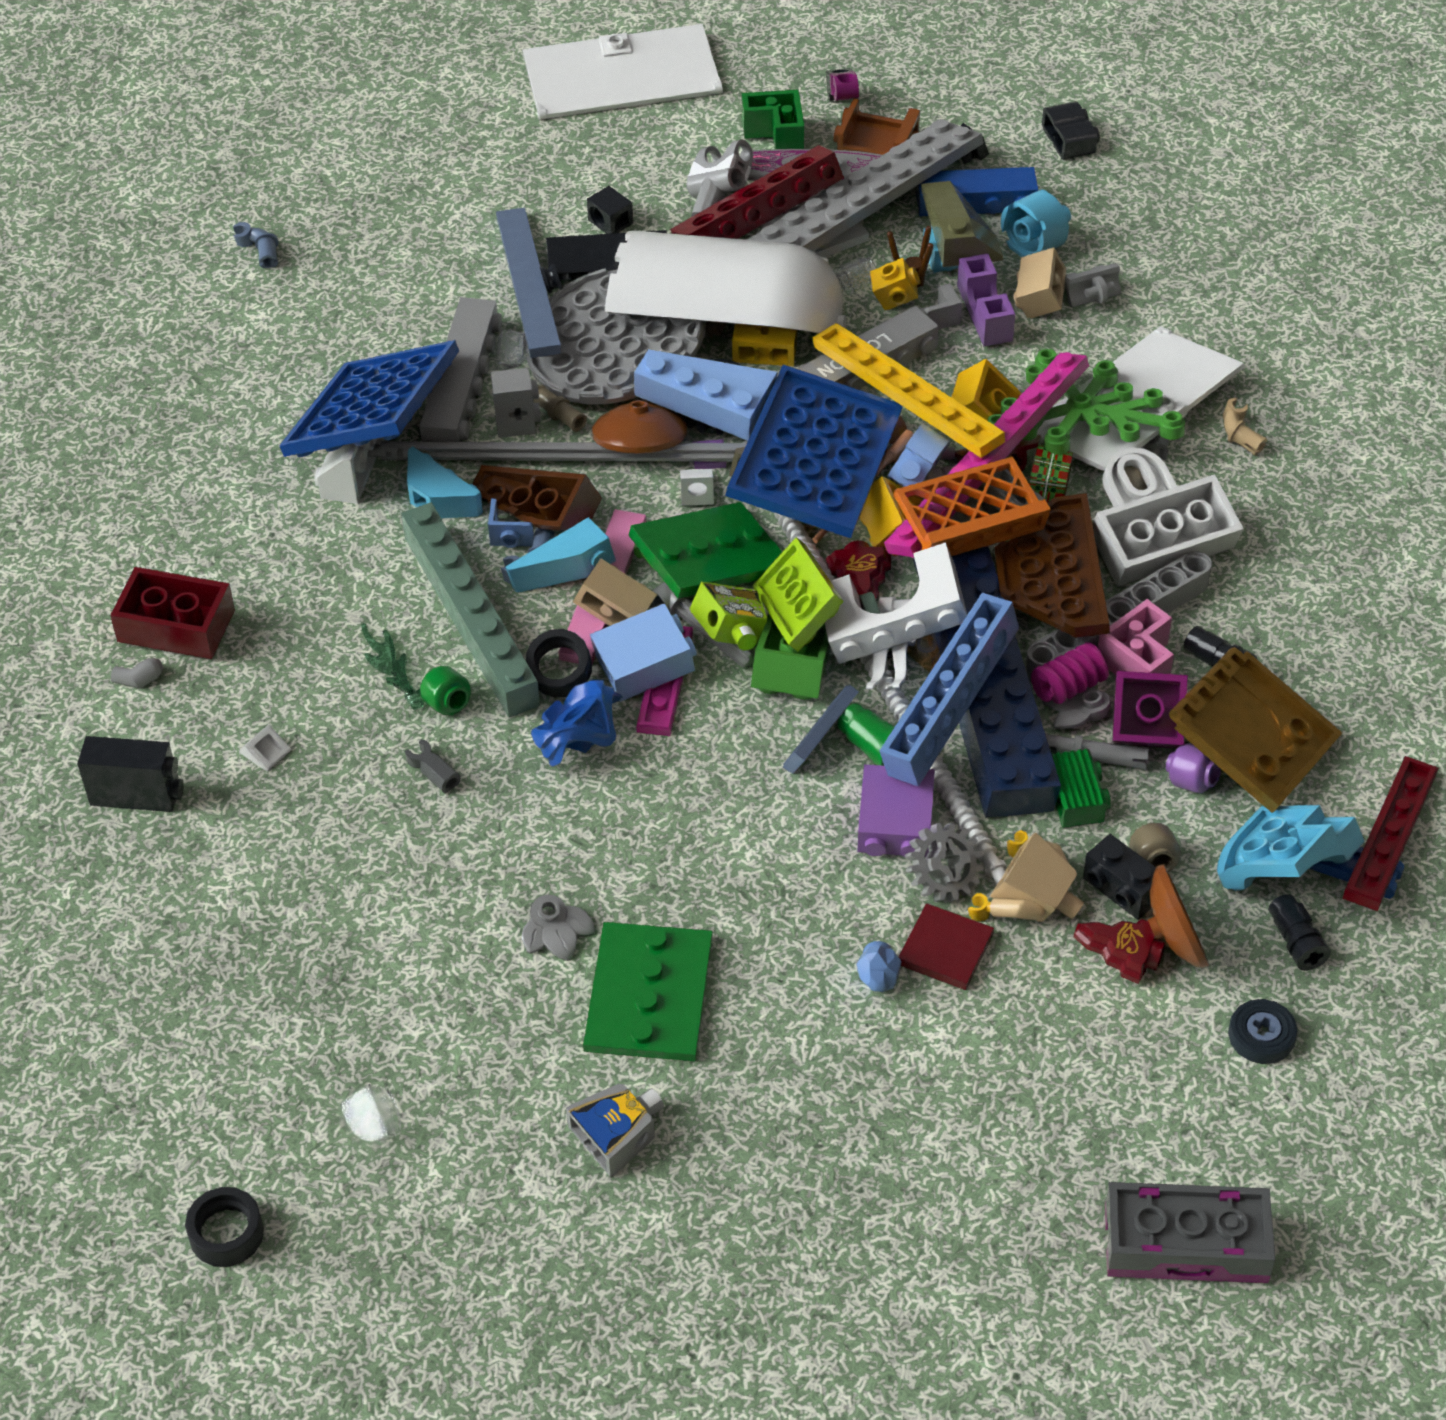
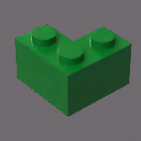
M799 89L741 93L744 139L773 137L774 149H804V120Z

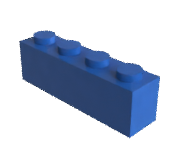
M1034 167L939 171L917 185L916 197L919 216H928L921 184L951 181L978 214L1002 213L1004 208L1011 203L1038 191Z

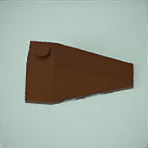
M481 465L472 483L481 492V500L491 504V499H497V508L523 522H531L533 527L540 529L564 531L588 517L592 520L602 500L601 495L586 474Z

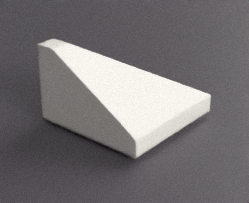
M268 724L240 749L239 753L265 771H268L292 749Z

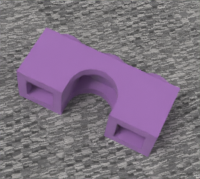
M989 254L959 258L957 287L983 347L1012 342L1015 312L1007 294L998 295L997 272Z

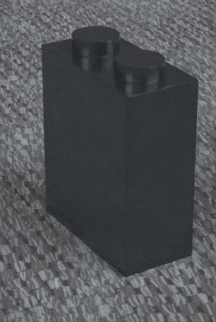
M95 736L85 737L77 765L90 806L173 812L176 800L182 799L184 782L183 779L178 777V759L173 757L169 742Z

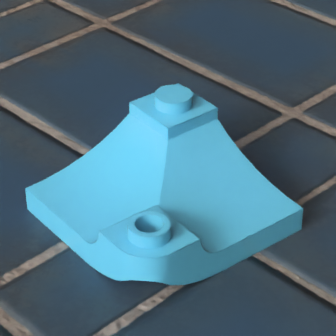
M1320 805L1279 806L1273 813L1264 806H1261L1223 848L1218 860L1217 873L1224 888L1240 891L1248 888L1256 877H1301L1319 861L1346 862L1353 857L1354 853L1365 841L1355 817H1325Z

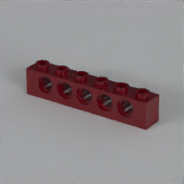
M818 145L671 228L670 231L672 234L738 239L844 179L834 151Z

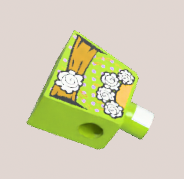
M701 581L690 606L691 613L714 641L737 644L739 649L743 651L750 650L757 644L767 622L760 594L755 589Z

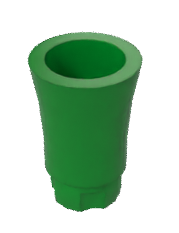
M857 703L851 704L839 717L838 729L846 734L847 739L866 754L875 765L884 766L879 751L895 726L884 720L874 711L864 709Z

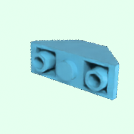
M413 446L408 449L407 485L410 504L419 507L432 502L441 518L478 517L483 513L482 495L475 485L468 484L451 469H446L435 462L429 454L422 453Z

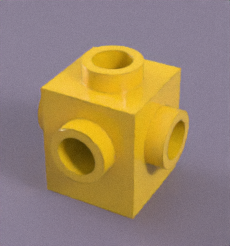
M904 258L870 271L872 292L884 310L893 309L918 298L917 285L920 284L918 273L914 267L909 268Z

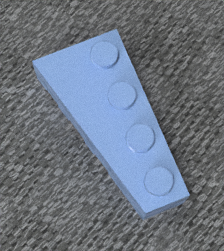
M648 349L634 372L635 396L748 441L775 383L777 372Z

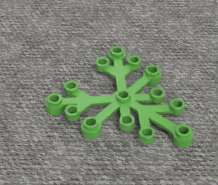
M1043 349L1038 352V355L1035 357V365L1028 366L1025 370L1026 382L1032 384L1038 375L1048 367L1057 356L1054 350ZM1103 360L1096 364V367L1093 369V379L1083 393H1080L1073 384L1064 393L1068 398L1066 404L1052 407L1022 440L1036 438L1037 431L1045 420L1065 416L1059 426L1051 427L1044 436L1045 449L1053 454L1062 455L1070 450V433L1078 421H1086L1093 435L1103 436L1109 433L1110 420L1120 432V438L1123 441L1134 442L1140 438V426L1137 423L1159 427V435L1162 438L1176 440L1185 435V419L1181 413L1176 411H1168L1163 416L1140 412L1139 410L1162 406L1163 392L1156 388L1147 389L1144 392V398L1132 400L1133 386L1126 382L1118 383L1117 367L1112 361ZM1114 387V392L1098 395L1102 388ZM1004 398L1001 401V414L991 415L988 418V422L994 425L1017 398ZM1116 402H1124V403H1120V404H1116V405H1112V406H1111V405H1108V404H1112V403H1116Z

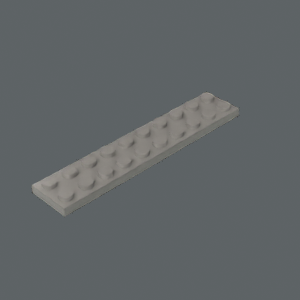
M936 120L931 126L919 133L913 134L910 139L898 146L892 147L886 154L871 160L865 167L849 174L841 182L828 187L825 192L807 200L804 205L792 212L786 213L783 218L772 225L764 227L759 233L746 240L789 243L815 251L982 145V133L953 124L947 120Z

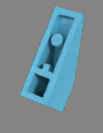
M588 517L507 565L506 570L513 589L516 592H524L587 578L600 558L609 564L615 562L616 559L609 537Z

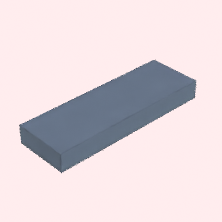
M850 684L843 688L783 763V768L793 774L800 767L859 691Z

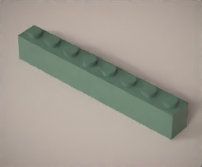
M432 502L402 512L404 536L508 718L539 707L537 679Z

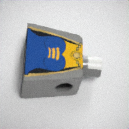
M616 1084L566 1107L568 1127L605 1172L612 1177L655 1138L652 1115L663 1109L664 1104L654 1089H650L635 1098L624 1084Z

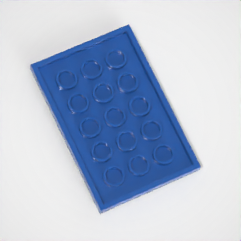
M456 340L344 363L279 445L283 456L297 455V457H305L317 450L325 449L327 452H330L347 444L354 443L355 446H361L369 443L372 439L383 437L384 440H391L400 436L402 430L412 420V416L422 406L425 398L432 392L435 384L442 378L443 373L459 353Z
M782 365L727 486L725 496L851 538L903 406L897 402Z

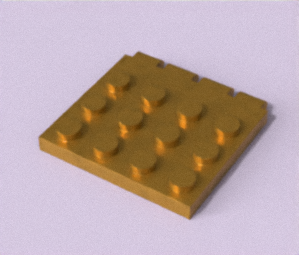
M1234 647L1230 648L1218 663L1169 712L1170 718L1177 724L1174 728L1271 813L1281 805L1342 734L1338 728L1248 651L1243 654Z

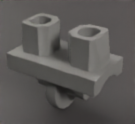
M1116 263L1106 266L1099 265L1088 271L1067 274L1065 277V290L1067 291L1068 304L1071 307H1076L1094 301L1104 303L1108 300V297L1121 294L1119 284L1120 266Z

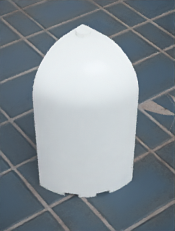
M632 230L625 234L627 243L620 242L617 249L615 262H619L617 274H610L605 303V312L616 316L631 314L786 328L817 334L835 323L846 328V315H842L843 300L841 287L832 268L813 251L789 243Z

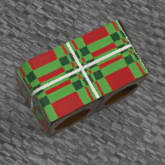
M1038 444L1029 485L1035 492L1044 497L1048 503L1054 497L1066 495L1073 452L1068 451L1065 454L1057 455L1046 450L1044 445Z

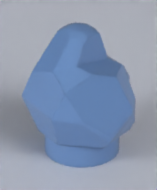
M874 941L864 947L863 954L856 964L860 979L872 991L884 992L894 989L899 976L901 960L889 944L882 941Z

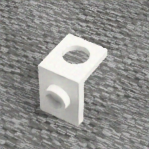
M712 469L680 470L682 506L714 504Z

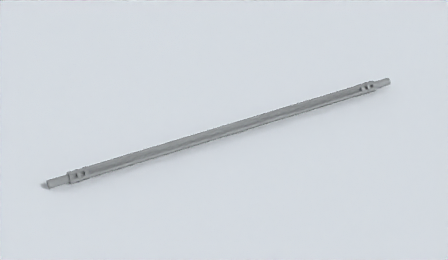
M381 441V444H375L373 450H368L367 453L368 457H381V460H408V449L413 446L422 453L429 454L434 460L732 462L736 448L746 447L747 443H679L674 447L657 452L622 453L601 447L596 442ZM948 447L940 460H955V447Z

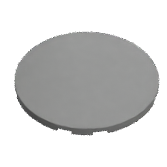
M605 268L574 280L549 298L561 345V354L530 358L526 344L525 356L533 377L537 380L538 384L544 385L555 395L563 396L570 402L580 404L617 403L638 397L634 393V372L648 349L694 357L704 339L707 321L631 314L616 316L606 313L605 303L610 274H617V270L607 272Z

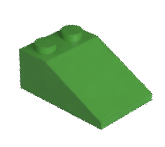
M768 613L766 625L762 630L755 649L751 687L758 688L761 692L767 694L782 692L792 694L795 698L803 700L818 699L830 649L825 623L819 628L814 639L797 652L788 645Z

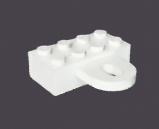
M1142 448L1120 450L1110 458L1103 473V486L1113 507L1097 512L1092 525L1096 546L1117 587L1145 578L1189 552L1198 551L1211 556L1235 547L1244 528L1215 474L1177 486L1163 460L1153 452ZM1124 467H1136L1140 471L1147 489L1138 490L1133 487Z

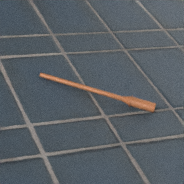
M905 430L892 446L886 449L876 477L887 465L897 462L898 457L902 454L906 444L914 434L912 431ZM821 529L812 539L813 542L817 544L828 531Z

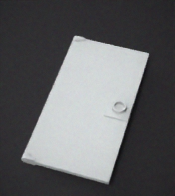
M703 24L633 34H611L599 36L598 39L522 49L539 120L723 93L721 80L717 73Z
M1162 326L1158 327L1113 361L1118 369V383L1126 382L1133 386L1132 400L1144 398V392L1147 389L1156 388L1163 392L1162 406L1139 410L1140 412L1163 416L1168 411H1176L1181 413L1182 417L1186 416L1190 409L1244 368L1243 362L1173 334L1171 330ZM1093 377L1077 388L1080 393L1084 392ZM1114 387L1102 388L1098 395L1114 392ZM1065 397L1054 406L1066 404L1068 398ZM1116 402V403H1112V404H1108V405H1111V406H1112V405H1116V404H1120V403H1124V402ZM1065 416L1043 422L1037 431V435L1042 436V443H1044V436L1048 429L1059 426ZM1110 420L1109 433L1103 436L1093 435L1086 421H1078L1070 433L1069 451L1073 452L1074 458L1104 471L1108 461L1115 453L1126 448L1143 447L1159 434V427L1137 423L1140 426V438L1134 442H1125L1120 438V432Z

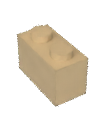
M1055 248L1021 257L1020 268L1016 274L1018 281L1017 289L1014 292V301L1018 309H1022L1027 318H1035L1062 310L1066 267Z
M600 558L583 583L573 603L611 626L647 611L657 594L620 571L616 566Z

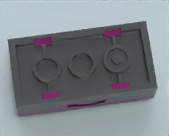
M1109 1182L1105 1201V1229L1108 1230L1106 1250L1107 1277L1269 1283L1275 1263L1270 1188Z

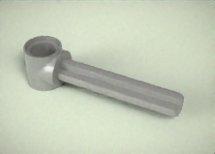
M665 582L652 590L657 594L651 604L653 608L665 603L671 615L677 614L739 666L749 668L753 664L755 652L751 649L743 651L739 649L737 644L716 642L708 635L690 611L693 595L678 599Z

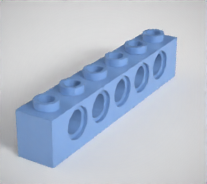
M981 593L879 752L888 776L915 786L920 785L1018 631L1019 625L1013 602Z

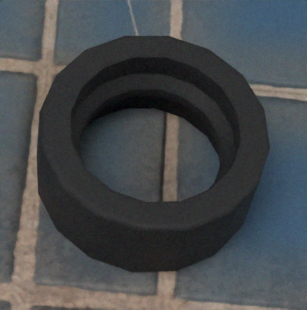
M554 629L544 632L530 643L526 652V662L538 681V690L545 695L554 698L567 697L574 686L587 682L592 674V659L585 641L575 632L565 629ZM566 647L576 652L579 658V665L571 675L562 679H550L542 675L539 669V662L548 651Z
M219 1187L207 1191L198 1197L187 1211L185 1228L192 1251L202 1262L214 1267H230L242 1263L255 1254L262 1243L264 1225L257 1202L248 1192L236 1187ZM224 1210H237L244 1213L247 1217V1228L242 1235L233 1241L211 1243L202 1236V1226L215 1213Z

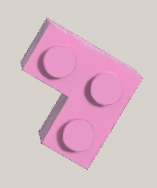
M1146 599L1110 625V634L1100 635L1098 649L1105 659L1108 669L1115 675L1117 671L1171 674L1174 654L1165 646L1168 645L1172 617Z

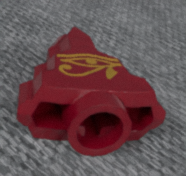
M856 540L848 543L844 549L833 551L831 555L825 558L827 569L830 570L831 575L836 576V578L850 575L858 595L872 592L876 601L878 600V587L885 582V572L891 570V554L884 547H870L867 542Z
M1141 919L1137 923L1120 921L1114 925L1101 922L1078 923L1073 937L1087 950L1101 954L1107 965L1120 970L1121 977L1139 984L1147 968L1154 971L1158 970L1165 948V942L1156 940L1148 920Z

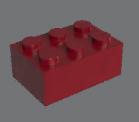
M134 567L110 617L117 642L212 659L235 612V606L229 583Z

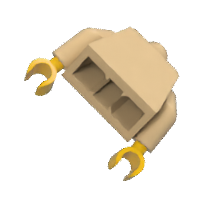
M1019 830L1014 834V841H1007V852L1013 859L991 893L992 901L988 902L984 894L976 893L972 897V903L979 908H968L969 916L973 920L980 922L988 919L990 913L993 917H1009L1043 922L1056 909L1072 920L1080 911L1084 902L1068 891L1077 873L1067 860L1061 846L1057 843L1045 841L1035 832L1028 839V834L1025 831Z

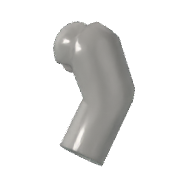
M148 658L132 669L115 666L111 672V681L131 687L143 688L159 677L163 671V665L159 659Z

